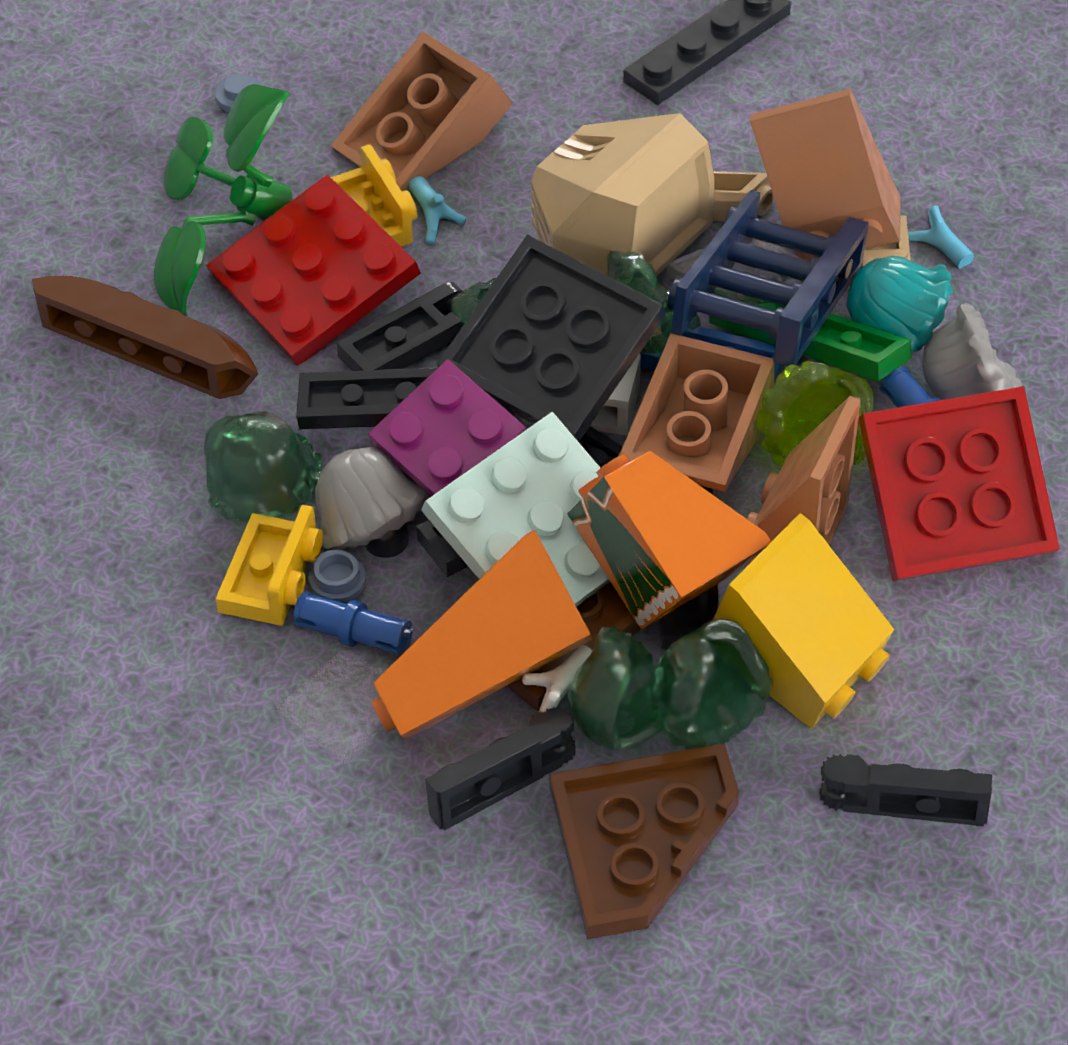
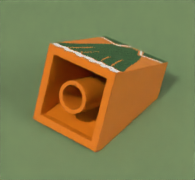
M648 451L630 461L625 453L605 464L596 472L598 477L578 490L582 499L567 513L641 630L730 577L772 542L766 532L652 451Z

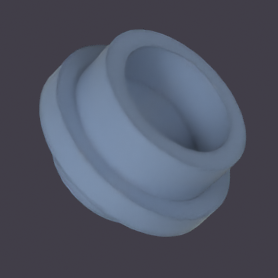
M230 75L217 84L215 88L216 103L225 113L229 114L236 97L243 88L252 84L262 85V83L250 75Z
M331 550L320 555L309 573V585L314 595L342 603L349 602L358 597L366 584L365 570L362 564L351 553L343 550Z

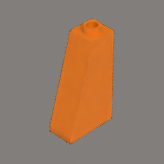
M535 530L524 535L373 683L380 697L371 702L387 732L397 728L400 736L407 739L517 681L524 674L532 673L593 640Z

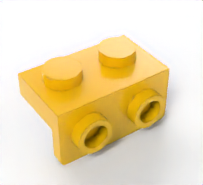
M371 144L360 147L361 167L331 178L401 247L413 243L412 221L417 219V210L411 194L407 190H400L396 184L391 164L386 158L381 160Z
M302 505L295 522L255 513L251 514L216 596L218 613L283 626L291 605L296 606L298 598L304 592L306 581L304 572L308 562H315L321 552L323 531L316 528L314 507Z

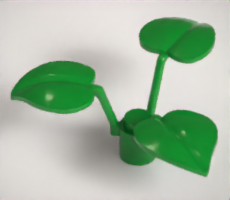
M252 84L243 88L236 97L224 128V139L229 145L225 155L228 158L230 169L237 172L243 170L248 174L246 176L240 175L234 178L204 164L213 143L212 130L205 120L190 117L181 124L176 137L177 145L170 153L164 173V187L168 196L176 200H183L188 197L197 183L199 173L231 186L230 201L233 205H236L237 210L241 213L191 216L184 220L182 228L173 226L168 230L156 256L154 282L161 300L170 309L187 315L188 295L198 274L206 246V235L202 225L238 222L254 225L256 218L266 220L292 201L290 186L274 181L272 176L263 174L250 164L279 111L291 95L290 93L281 89Z

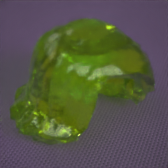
M812 361L803 362L801 367L791 364L784 369L783 373L778 375L773 389L764 391L761 403L762 409L759 410L756 419L757 429L766 435L762 441V448L768 453L773 454L772 461L776 465L783 466L788 454L849 396L861 399L859 417L863 413L873 412L874 399L872 389L864 378L854 373L845 372L837 367L831 368L823 363H814ZM859 420L853 465L861 464L865 459V448Z

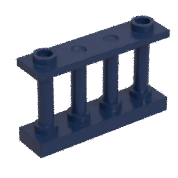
M750 190L738 207L732 206L730 208L725 224L682 279L676 278L674 280L667 300V308L673 310L671 332L681 335L698 312L769 332L770 339L776 340L773 362L794 368L853 281L857 272L861 269L869 222L849 217L837 235L831 233L827 238L757 218L760 192ZM753 239L820 258L814 257L812 261H807L753 246L750 243ZM735 263L803 281V283L796 282L794 286L731 268ZM719 287L782 305L785 308L778 307L775 312L712 293Z

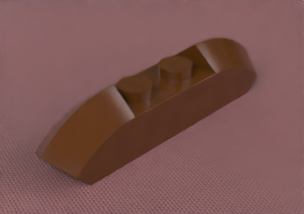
M46 276L32 279L41 323L46 329L218 399L243 394L258 375L256 366L248 353L233 338L207 323L186 317L177 310H168L143 300L132 292H123L116 287L87 278Z

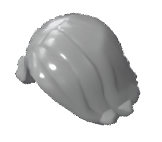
M969 303L958 306L956 309L957 317L936 329L931 340L924 344V377L930 391L940 400L1022 387L1021 380L1016 377V370L1008 363L1002 362L997 358L996 350L991 347L985 320L982 319L980 311L976 310Z
M377 447L345 450L334 456L323 468L315 487L316 505L320 514L321 529L323 531L322 547L328 550L344 551L348 547L357 548L358 545H367L371 540L381 539L388 531L399 530L406 522L414 520L415 515L422 509L430 495Z

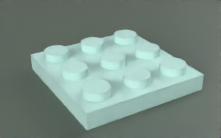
M553 412L425 501L421 509L478 579L524 535L535 530L576 607L610 582L567 515L582 499L578 490L598 477L596 472L600 467Z

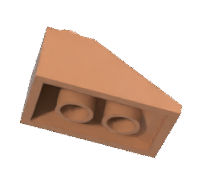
M423 31L331 144V147L360 168V147L371 144L381 160L386 158L391 164L396 184L400 190L409 191L408 184L413 178L422 176L427 179L481 143L513 102L489 73Z
M851 89L750 114L753 133L784 226L828 238L831 233L837 235L847 219L851 217L869 222L865 249L900 241L901 197ZM795 251L798 258L812 261L814 257L820 258Z
M670 333L619 456L626 453L630 461L644 453L652 451L698 485L725 492L755 445L773 401L775 366L773 358Z
M849 396L788 454L779 474L774 472L769 474L761 496L763 506L759 513L750 512L747 519L766 532L771 541L801 513L811 521L830 546L848 508L861 399ZM757 554L754 558H752L749 562H747L746 567H747L759 554Z

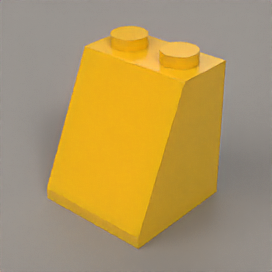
M800 513L728 585L704 642L797 719L812 728L826 713L835 719L845 709L856 694V691L851 686L860 676L867 682L876 676L890 657L883 649L895 629L811 521Z

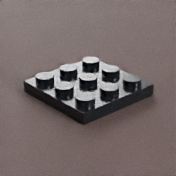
M527 234L437 362V366L439 368L449 359L502 407L533 424L553 412L579 442L666 313L661 303Z

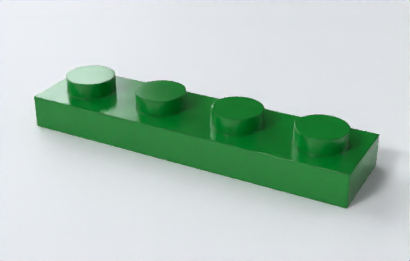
M733 291L723 295L726 298L775 312L778 307L785 308L782 305ZM830 313L803 353V356L815 359L817 363L823 365H832L856 373L863 379L880 381L911 359V339ZM709 315L710 324L730 330L735 335L748 336L774 346L776 344V340L770 339L769 332Z

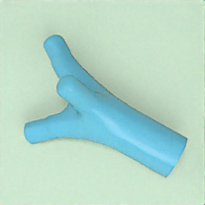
M417 176L409 182L408 189L424 212L427 226L426 244L432 245L435 243L440 219H448L459 225H463L466 222V217L451 209L443 201V196L437 194L424 177Z
M936 205L931 206L928 212L931 229L908 232L909 242H925L937 247L959 269L970 264L974 259V254L946 225L939 207Z

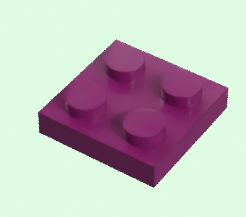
M447 359L375 426L368 435L375 447L383 451L426 493L433 496L526 431V427Z

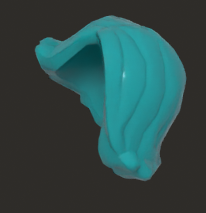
M891 255L884 258H876L857 272L849 288L846 307L853 321L911 339L912 354L920 351L924 344L931 340L933 330L943 321L945 309L948 307V297L953 293L950 285L952 276L950 271H946V265L943 264L929 269L900 256Z

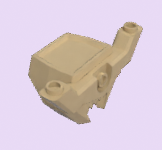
M681 113L583 125L536 167L531 180L533 190L531 192L533 202L531 204V211L533 213L532 224L539 241L637 292L642 291L711 226L713 221L725 222L732 206L738 207L750 190L760 192L757 214L759 216L766 214L775 200L766 173L713 171L708 141Z

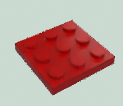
M328 174L206 264L210 275L296 366L307 361L421 274L417 262Z
M1024 386L863 413L858 418L892 582L1050 554L1060 550Z

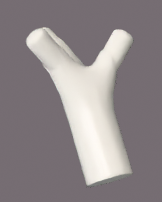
M582 645L555 669L544 673L524 674L522 677L524 685L545 686L547 689L539 712H546V708L551 709L553 706L556 708L567 691L597 663L598 659L589 647Z

